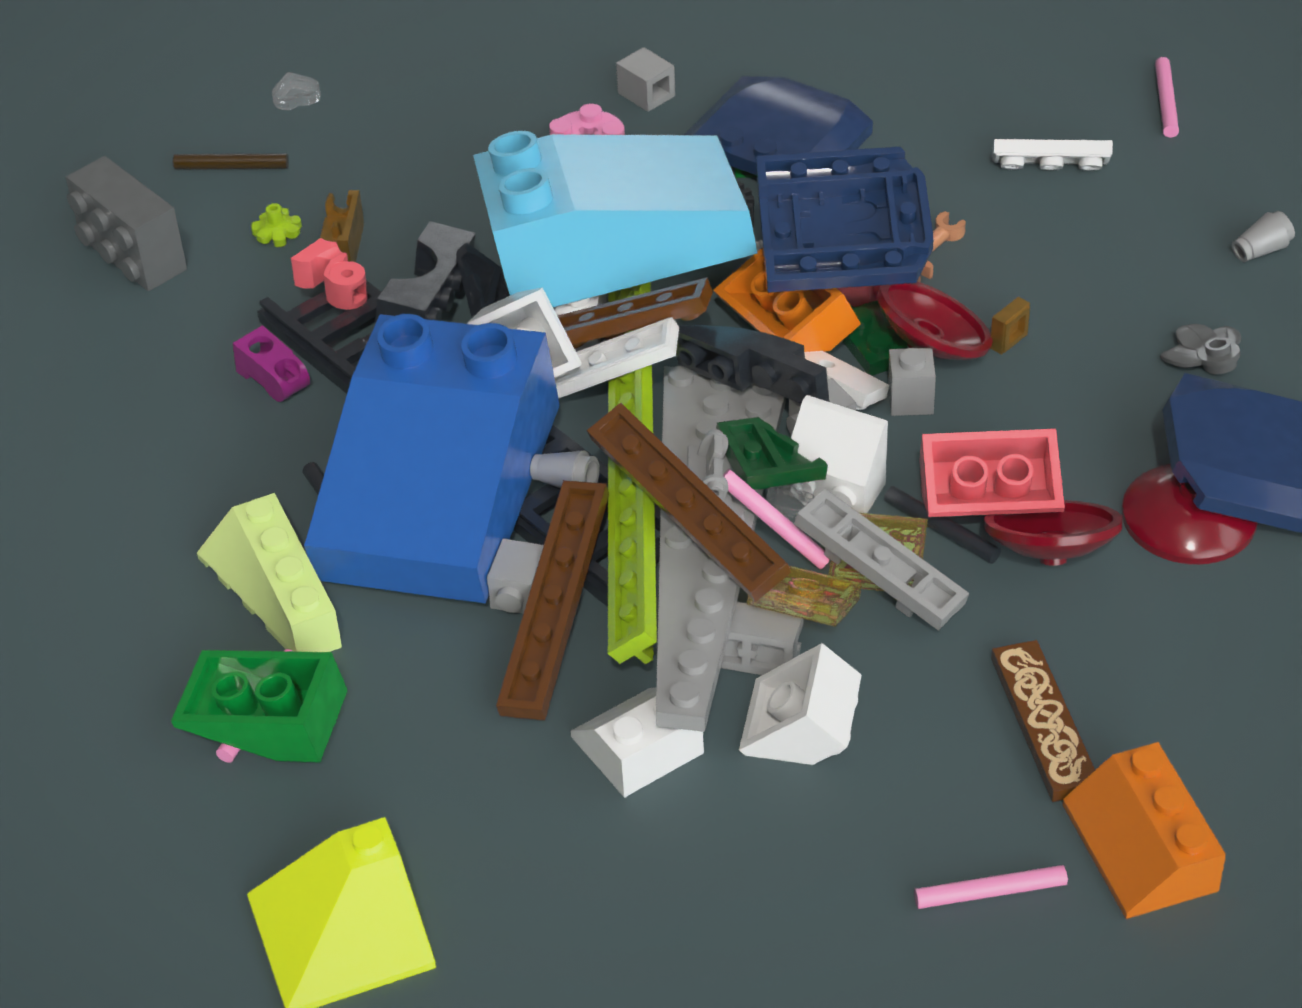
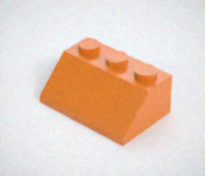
M763 247L758 251V254H754L713 290L723 302L756 331L804 345V352L831 351L861 325L844 294L837 288L768 293Z
M1159 742L1113 754L1063 799L1064 809L1126 919L1219 892L1226 853Z

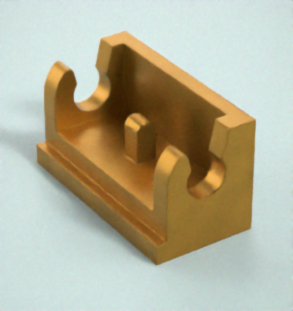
M348 191L347 208L337 207L334 204L335 197L333 193H329L325 203L327 217L324 219L320 238L329 242H337L340 251L347 253L348 261L356 262L364 228L360 191Z

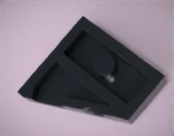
M467 242L456 251V258L471 318L482 308L510 296L502 267Z

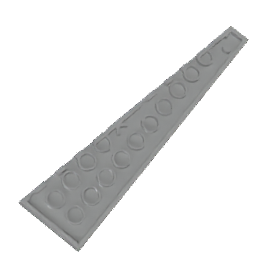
M664 366L662 443L687 466L688 445L699 447L703 436L710 430L716 429L717 422L759 417L773 426L776 432H779L787 398L753 383L741 392L683 366ZM764 489L755 490L763 497ZM731 494V509L752 530H755L757 516ZM662 509L660 518L656 726L705 732L740 586Z

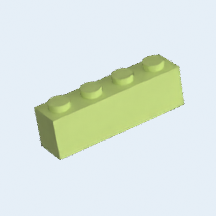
M275 493L232 507L198 550V559L206 567L210 566L217 573L218 580L228 590L232 589L242 599L243 606L252 615L255 613L265 623L267 631L285 649L296 652H330L342 648L335 609Z

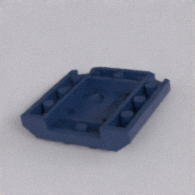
M742 76L684 135L718 136L729 165L757 175L756 156L858 149L873 133V120L849 99L785 77Z
M900 146L756 156L759 210L768 293L917 282L933 251L934 237L925 175L918 167L913 168L907 162L905 151Z
M1184 373L1162 412L1172 473L1179 483H1189L1197 493L1193 500L1194 504L1198 509L1302 533V401Z

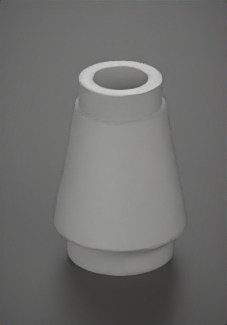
M1281 211L1267 212L1240 235L1238 239L1232 242V250L1241 262H1247L1248 260L1288 247L1289 241L1295 237L1294 227L1290 219Z
M587 451L535 454L531 461L530 474L533 480H539L561 488L563 480L597 483L599 478V462L595 456H589Z

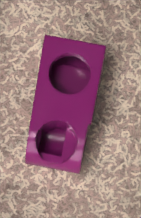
M263 325L233 342L236 372L245 379L252 377L277 402L286 400L310 384L309 373L301 360ZM259 342L260 352H251L249 350L250 347Z

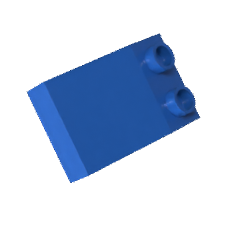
M401 314L397 316L379 315L351 378L304 544L307 556L320 581L486 604L489 596L487 576L502 539L510 540L532 481L530 474L532 458L535 454H542L560 406L546 332L510 329L497 323L473 325L428 320L414 314Z

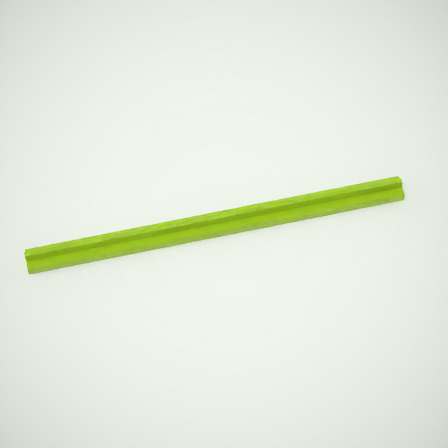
M651 282L610 292L609 302L651 292ZM652 365L608 380V412L619 403H622L653 433ZM608 457V654L619 664L634 655L644 664H647L653 660L654 648L652 645L657 642L654 501Z

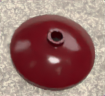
M921 282L880 286L877 292L880 309L893 330L907 343L909 348H932L933 357L941 359L971 360L986 355L992 346L993 339L984 322L969 308L946 293Z
M1171 464L1153 468L1138 476L1127 488L1122 504L1123 523L1135 542L1160 558L1183 564H1210L1233 557L1245 549L1251 542L1256 532L1257 522L1198 509L1193 502L1197 493L1189 483H1179L1172 473Z
M1064 500V512L986 515L984 527L986 532L996 542L1023 556L1038 558L1041 564L1056 566L1067 563L1068 558L1087 555L1112 541L1122 530V515L1116 510L1103 505Z

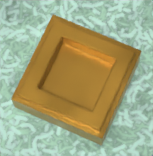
M1018 296L992 317L991 337L993 343L990 349L1002 355L1028 335L1030 303Z

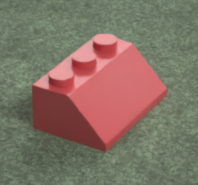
M1056 429L922 434L919 463L922 498L928 517L1064 512L1065 505Z

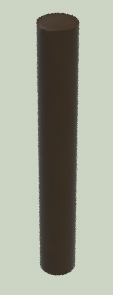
M287 153L174 154L173 166L175 170L288 169L289 157Z

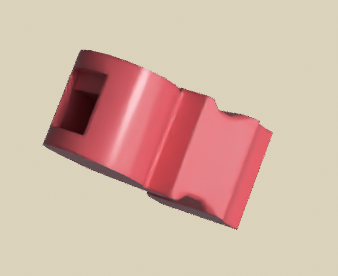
M320 238L291 258L295 286L303 289L315 288L324 281L327 302L339 309H357L367 302L368 293L365 270L360 264L348 261L347 253L340 251L337 242H329Z

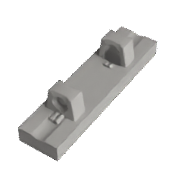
M823 489L797 513L794 525L825 547L824 555L837 565L841 560L845 561L897 600L896 608L910 618L914 612L939 631L965 605L969 596L966 590L827 489ZM914 578L912 586H908L907 584Z

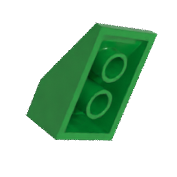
M202 650L171 722L175 728L275 761L321 762L348 690L332 652Z

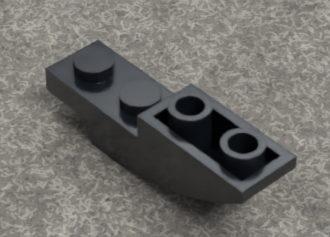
M709 325L679 326L676 349L679 365L741 392L753 383L802 404L806 395L829 402L827 369L805 359L804 345L775 335L742 328Z

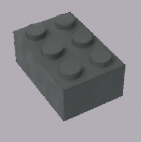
M106 156L66 176L69 189L67 201L75 214L77 225L74 226L78 239L85 246L90 245L99 252L106 263H113L118 267L129 281L137 282L149 292L187 270L173 206Z

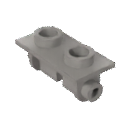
M713 429L703 436L699 447L688 445L687 467L731 508V494L728 492V481L723 477V474L728 469L731 470V464L725 455L728 449V438L722 431Z

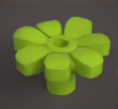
M276 203L269 204L266 207V212L259 216L260 221H254L251 225L252 234L257 238V241L267 244L273 239L274 247L285 246L287 244L286 237L290 239L296 238L301 233L300 228L302 227L301 219L298 215L290 216L287 208H281Z

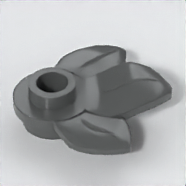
M1187 324L1180 326L1176 330V338L1179 345L1160 354L1163 361L1175 366L1186 368L1203 365V369L1208 373L1224 374L1236 368L1237 360L1241 356L1239 344L1242 338L1237 329L1229 326H1222L1212 330L1202 324Z

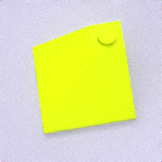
M386 817L335 833L247 893L284 1008H317L436 968L410 883Z

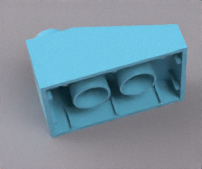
M514 131L495 138L489 144V151L473 155L510 296L517 292L543 287L552 307H557L758 254L749 209L718 136L551 134L537 138L532 132Z

